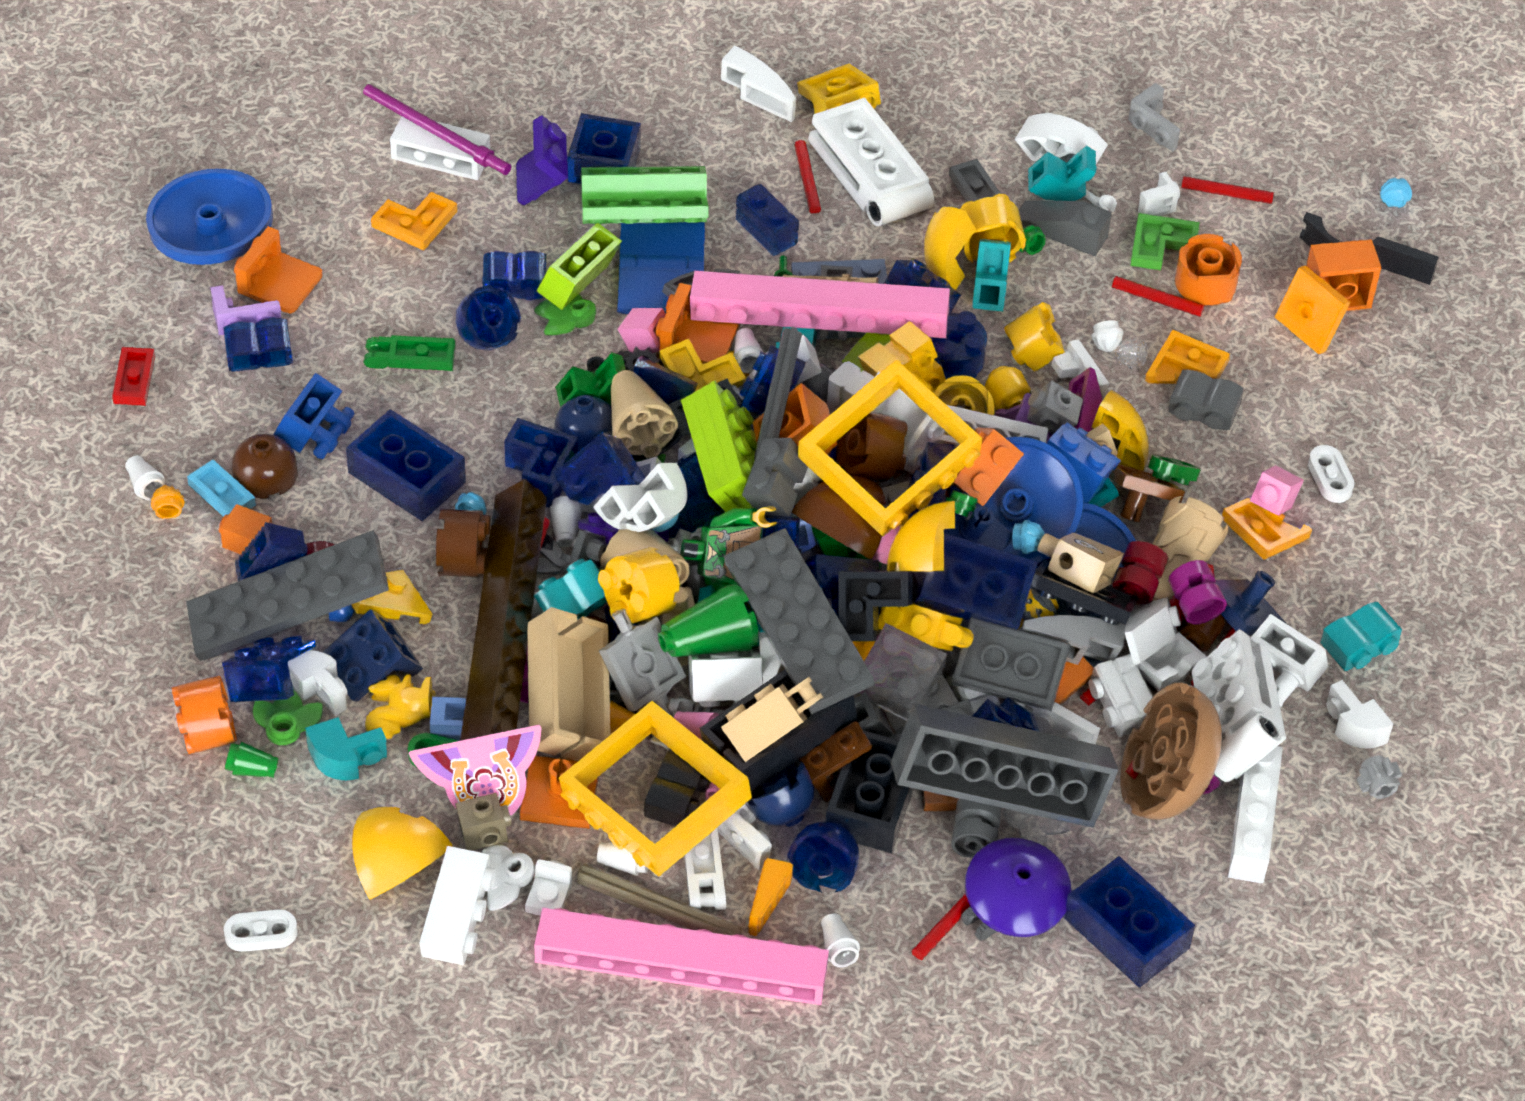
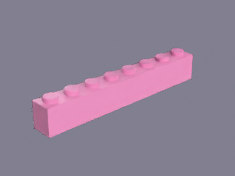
M695 271L690 294L691 320L879 334H891L910 321L928 337L946 338L950 289Z
M542 908L534 944L535 963L817 1005L822 1003L829 950L820 949L813 945L798 946L785 944L779 940L751 939L739 934L731 936L712 933L705 929L690 930L677 928L671 924L656 925L643 923L636 919L622 920L605 917L597 913L582 914L570 912L563 908Z

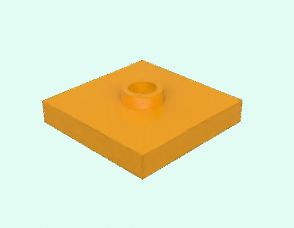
M1305 265L1298 268L1275 318L1316 353L1322 354L1327 350L1351 302Z

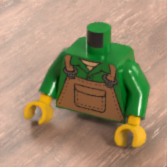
M774 506L763 507L759 510L756 508H733L713 518L710 526H703L700 541L683 539L680 555L685 560L698 561L697 574L704 576L705 585H712L715 591L726 585L736 584L725 565L723 556L760 540L762 527L766 528L777 524V522H768L765 519V512L775 511L776 508Z

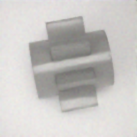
M1377 755L1366 759L1362 763L1361 769H1359L1361 776L1356 779L1363 793L1369 791L1370 796L1383 799L1397 791L1398 785H1400L1398 778L1403 775L1397 762L1391 763L1389 757L1385 758L1384 756Z

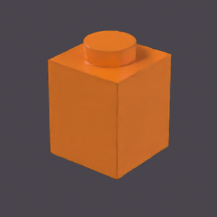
M236 504L230 514H226L222 518L219 525L222 547L258 561L274 538L272 517Z

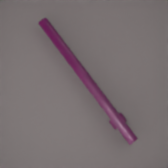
M367 84L363 90L365 96L472 156L474 162L483 167L489 166L503 175H508L511 171V164L495 156L493 150L484 145L478 146L373 85Z

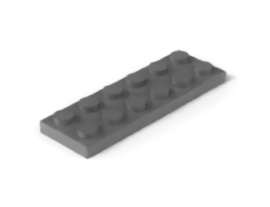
M785 528L723 556L725 565L736 584L746 593L749 599L747 601L752 612L754 611L756 619L794 685L796 686L810 677L812 680L810 684L815 692L822 694L823 698L808 707L811 714L875 685L872 674Z
M374 530L186 601L196 657L200 661L212 658L388 591L389 587L378 536Z

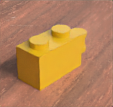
M914 602L912 606L882 607L878 618V629L948 651H952L954 646L967 648L974 639L973 632L969 628L960 626L962 618Z

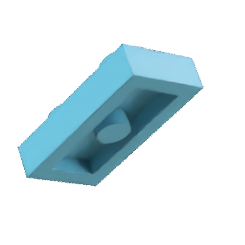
M211 460L187 476L188 485L223 517L226 514L229 515L236 504L249 509L256 506L255 497L215 460Z

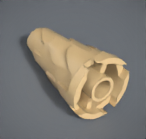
M1182 496L1173 498L1167 504L1153 545L1161 548L1167 554L1169 560L1162 578L1158 579L1159 586L1153 601L1166 597L1170 600L1173 597L1174 593L1169 585L1168 578L1176 568L1194 560L1208 561L1218 546L1224 542L1228 533V524L1222 528L1220 524L1224 519L1223 516L1208 504L1188 497L1186 503H1179Z

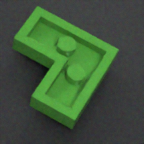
M1138 213L1130 266L1161 270L1164 249L1180 250L1182 246L1184 247L1188 243L1190 238L1198 235L1200 222Z

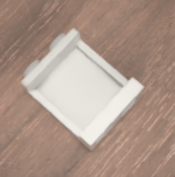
M900 389L896 390L872 411L897 417L899 420L907 423L908 430L905 436L903 451L906 455L904 469L911 474L923 465L928 451L934 442L940 439L945 432L939 424Z

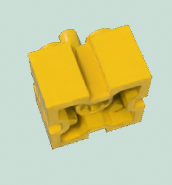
M910 321L889 335L891 339L889 343L883 346L878 342L858 356L863 371L874 377L878 371L882 372L897 360L932 393L946 380L941 365L934 360L938 356L931 338Z

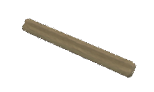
M583 864L577 873L578 884L689 929H705L712 933L731 936L735 934L742 935V928L739 925L591 865Z

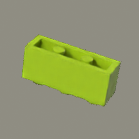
M597 222L549 267L537 292L561 310L564 309L609 266L622 240Z

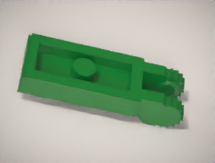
M391 335V337L371 336V338L366 340L365 348L369 353L364 355L363 363L366 367L385 369L389 366V368L453 371L456 340L454 338Z

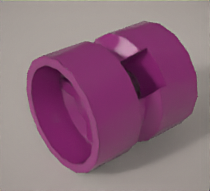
M1203 560L1187 562L1176 568L1169 575V585L1176 599L1179 600L1180 608L1188 623H1206L1215 619L1226 609L1227 602L1219 586L1215 584L1216 580L1207 562Z

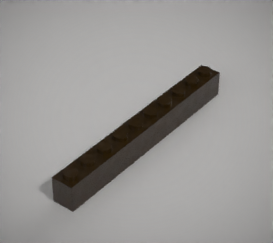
M526 479L495 495L460 741L517 729L528 644V622L531 621L547 501V496Z

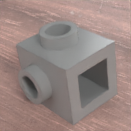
M1050 381L1041 389H1035L1028 401L1030 409L1027 419L1038 426L1048 428V432L1054 434L1067 422L1072 426L1077 425L1083 399L1054 381Z

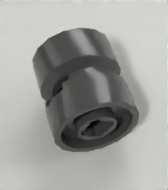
M959 798L955 813L956 824L954 825L951 847L960 856L973 858L981 848L998 840L1002 808Z

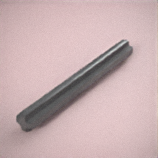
M795 327L791 329L785 328L782 332L754 460L763 439L779 438L802 337V334Z

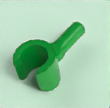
M780 256L779 270L774 273V276L792 275L787 270L786 256Z

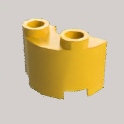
M1045 302L1033 306L1004 327L1006 335L1014 346L1011 350L1013 358L1019 365L1026 363L1033 371H1038L1051 362L1055 356L1065 352L1060 335L1057 334L1052 326L1055 319L1051 306Z

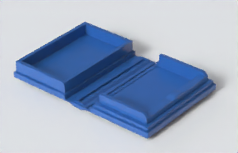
M705 222L621 223L620 240L622 242L620 244L617 312L629 314L632 308H663L665 314L667 313L666 305L669 297L662 292L664 284L689 272L704 271Z

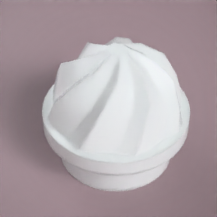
M1103 321L1093 326L1094 333L1091 336L1098 349L1112 352L1120 346L1123 329L1119 328L1118 321Z

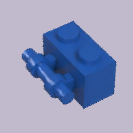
M315 373L286 412L273 435L285 440L291 448L301 453L308 441L312 439L317 444L313 454L319 459H324L327 453L334 451L338 445L337 439L340 435L345 434L349 430L355 413L349 407H344L342 411L333 407L342 390ZM324 420L330 423L331 427L328 431L320 426Z
M1067 422L1049 438L1047 444L1061 452L1072 464L1080 480L1084 503H1089L1100 491L1112 470L1114 471L1121 460L1111 453L1112 449L1105 444L1100 446L1087 436L1088 432L1081 427L1076 429Z

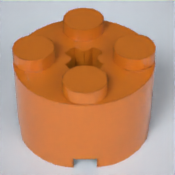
M1200 234L1190 238L1188 243L1184 247L1182 246L1179 252L1175 274V285L1184 299L1202 305H1218L1231 301L1237 289L1242 264L1240 250L1233 243L1230 246L1223 242V237L1215 234Z
M221 676L209 677L171 688L176 707L181 706L179 708L180 713H176V719L180 733H187L184 734V740L188 754L229 745L237 741L232 711L229 710L227 702L229 699Z

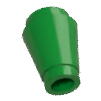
M242 741L240 744L231 743L225 770L233 771L232 775L268 776L274 778L279 758Z

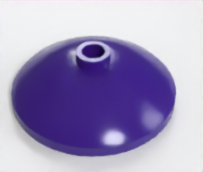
M1004 838L987 844L975 854L965 876L966 897L974 913L990 928L1009 936L1031 937L1049 931L1064 917L1071 900V881L1062 861L1047 847L1024 838ZM1017 873L1026 874L1028 879L1020 878Z

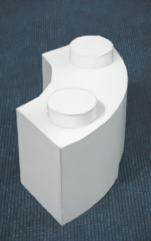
M1052 113L1029 116L1015 138V141L1032 161L1039 160L1045 153L1049 152L1068 162L1087 145L1096 151L1097 164L1108 145L1094 128L1087 127L1069 117Z

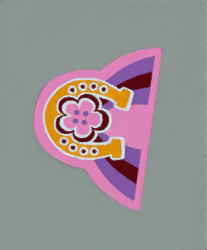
M535 725L410 751L409 755L414 764L427 778L445 788L447 796L455 809V803L497 793L500 806L507 805L509 813L512 815L521 806L525 796V770L531 765L536 755L541 738V726Z

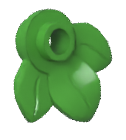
M578 294L562 310L547 299L539 303L535 307L534 312L539 316L549 319L544 330L545 335H560L571 332L575 327L584 328L591 325L595 320L597 310L592 301L583 299Z
M288 688L279 695L273 704L263 700H256L253 707L254 720L266 729L267 738L277 745H288L295 742L301 732L306 731V727L318 724L323 714L322 703H310L303 706L300 697L292 688Z

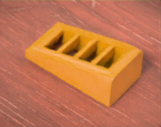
M770 858L764 861L750 912L749 935H758L791 885L793 864Z

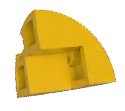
M942 207L938 213H934L927 227L924 240V256L928 271L935 284L939 288H949L950 295H952L965 278V274L955 258L976 228L965 210L954 207Z
M1110 390L1099 405L1092 428L1095 429L1104 424L1109 429L1111 436L1121 441L1117 450L1118 454L1116 455L1121 460L1120 464L1145 471L1149 454V442L1143 420L1127 399L1117 392Z
M946 501L928 506L905 522L891 544L887 559V571H944V529L955 528V501Z
M377 807L362 812L356 820L352 836V849L356 870L369 899L388 891L415 875L446 852L447 846H453L447 836L430 820L423 816L414 818L408 814L401 813L398 807Z

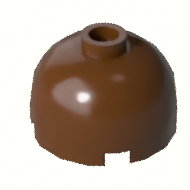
M266 433L246 438L237 447L232 458L233 478L255 498L266 499L269 498V495L286 493L295 484L298 476L297 460L294 451L285 440L276 435Z

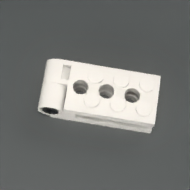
M866 98L813 115L812 124L817 130L810 131L808 141L862 211H867L870 221L875 226H882L933 207L934 194L929 185L928 176Z
M1240 629L1231 637L1224 639L1218 648L1206 658L1199 660L1191 670L1194 687L1202 691L1212 701L1220 718L1222 745L1214 774L1225 782H1230L1234 778L1237 780L1286 739L1269 649L1260 643L1251 648L1249 635Z

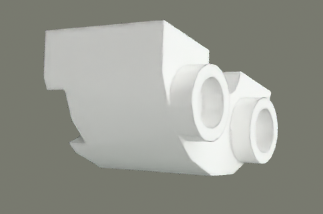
M1177 633L1176 638L1145 661L1136 665L1143 679L1157 691H1160L1173 683L1188 684L1184 679L1190 674L1196 663L1207 656L1183 635Z

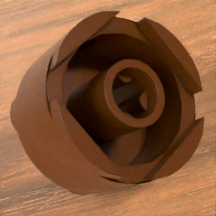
M870 412L837 440L836 458L838 465L844 467L845 472L850 476H860L879 482L889 480L895 472H902L906 464V455L903 451L905 436L908 430L907 423L894 416Z
M441 509L438 519L444 520V529H437L436 566H441L437 572L438 576L479 578L485 571L488 548L484 547V541L486 540V535L490 534V515H483L481 510Z

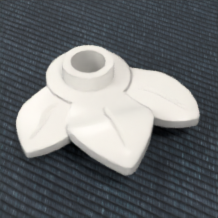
M494 845L482 850V853L489 854L491 868L495 869L493 887L491 890H485L488 891L487 906L492 911L504 908L514 902L519 895L520 888L527 886L532 881L535 873L534 862L527 854L513 853L506 846ZM521 865L518 871L511 872L515 867Z

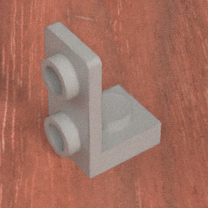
M1154 83L1131 100L1128 120L1135 128L1143 130L1154 138L1159 145H1164L1173 152L1178 146L1180 129L1159 114L1163 108L1164 88Z

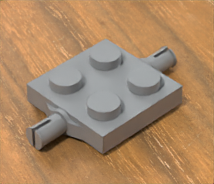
M626 609L616 611V613L612 614V617H614L620 634L614 641L600 649L599 652L627 710L636 711L646 703L654 701L669 715L673 714V712L668 711L670 701L667 693L674 684L685 678L686 675L678 658L670 656L668 652H663L660 647L658 633L661 632L662 625L658 617L654 616L633 626Z

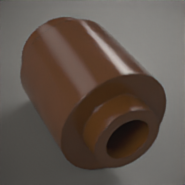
M1220 614L1215 619L1202 624L1186 622L1180 634L1201 652L1208 651L1224 628L1225 618Z

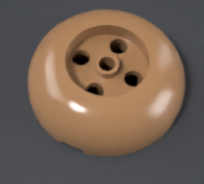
M1173 683L1166 686L1147 703L1143 709L1147 715L1139 730L1136 728L1132 729L1125 747L1120 775L1122 798L1125 803L1130 804L1133 814L1146 819H1169L1189 809L1208 787L1219 761L1222 745V728L1218 712L1212 701L1202 691L1185 683ZM1132 761L1133 770L1139 773L1135 780L1125 772Z

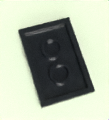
M1044 559L1030 585L1037 589L1036 592L1039 595L1048 599L1061 598L1068 601V605L1071 608L1080 612L1090 610L1100 614V618L1103 621L1112 625H1119V623L1127 624L1138 596L1111 585L1095 593L1088 592L1049 571V560Z

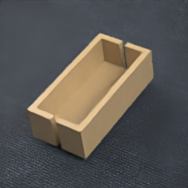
M553 607L528 622L529 727L541 726V738L537 751L554 756L561 752L562 758L579 761L611 735L609 671L599 652L600 649L608 645V624L586 617H581L577 620L576 614Z

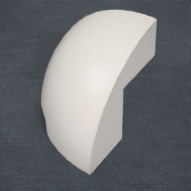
M658 463L639 485L612 486L596 503L594 509L603 520L614 528L620 530L629 529L637 532L654 529L670 521L684 508L687 501L686 482L677 463Z

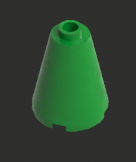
M735 583L726 585L661 626V632L658 633V641L663 652H668L672 657L742 652L753 649L752 646L758 643V626L754 611L747 613L744 602L749 601L746 593Z

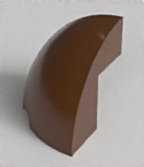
M851 476L882 506L886 504L883 490L876 482L860 476ZM825 482L818 484L808 491L791 512L872 560L882 538L880 533Z

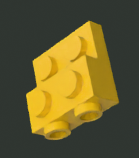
M849 63L797 82L799 94L813 103L814 114L862 98H866L874 109L877 105L881 104L878 82Z

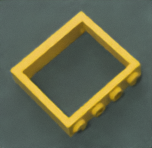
M895 360L799 441L798 458L884 537L892 529L898 526L901 528L908 520V515L915 509L922 510L932 500L933 494L940 488H948L955 481L957 473L964 467L969 469L973 466L974 460L981 455L982 437L899 361ZM900 389L960 445L887 508H884L824 451L896 390Z
M653 701L648 703L559 777L562 788L561 796L568 801L569 808L572 810L577 808L584 814L587 822L594 829L598 830L601 828L608 834L609 839L618 849L622 850L625 848L632 854L633 859L640 867L643 865L648 867L658 877L752 798L749 780L746 775ZM650 734L663 742L720 789L656 844L587 788L590 783Z

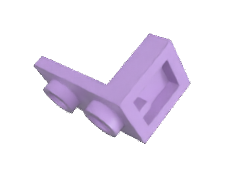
M223 285L210 287L212 307L219 335L238 334L243 331L269 329L273 326L282 325L279 301L234 307L232 297H225Z

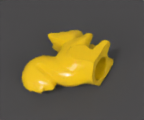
M409 674L404 677L402 682L397 675H390L368 688L373 693L371 696L372 700L389 702V704L376 707L369 712L364 725L366 732L381 727L386 739H392L394 735L400 733L401 728L414 725L421 719L431 717L432 698L436 697L435 691L432 690L431 677H426L421 687L417 688L411 683V675Z

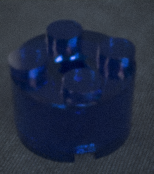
M972 312L949 313L946 338L930 337L938 356L934 360L941 365L946 380L950 377L961 375L976 378L977 374L984 367L987 333Z

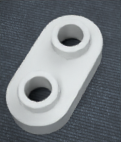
M1329 445L1315 447L1310 453L1308 467L1320 493L1331 502L1341 503L1347 501L1353 492L1354 479L1341 453Z
M286 910L235 914L224 925L225 941L231 949L241 952L283 948L293 943L297 937L296 919ZM276 930H284V931H285L284 933H281V934H274V932H275ZM241 933H247V934H248L247 937H243V938L237 937V936H238L239 934H241Z

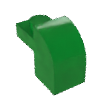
M611 352L594 373L572 366L555 386L560 407L565 402L581 395L598 397L611 405L612 379L617 373L626 370L622 355Z

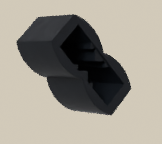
M669 749L646 796L644 817L676 827L700 806L698 799L702 792L706 793V790L709 789L711 781Z

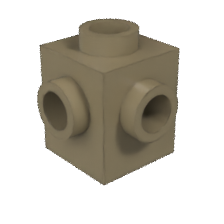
M497 793L455 803L466 850L473 851L508 842L506 827L512 826L511 817L507 805L500 806Z

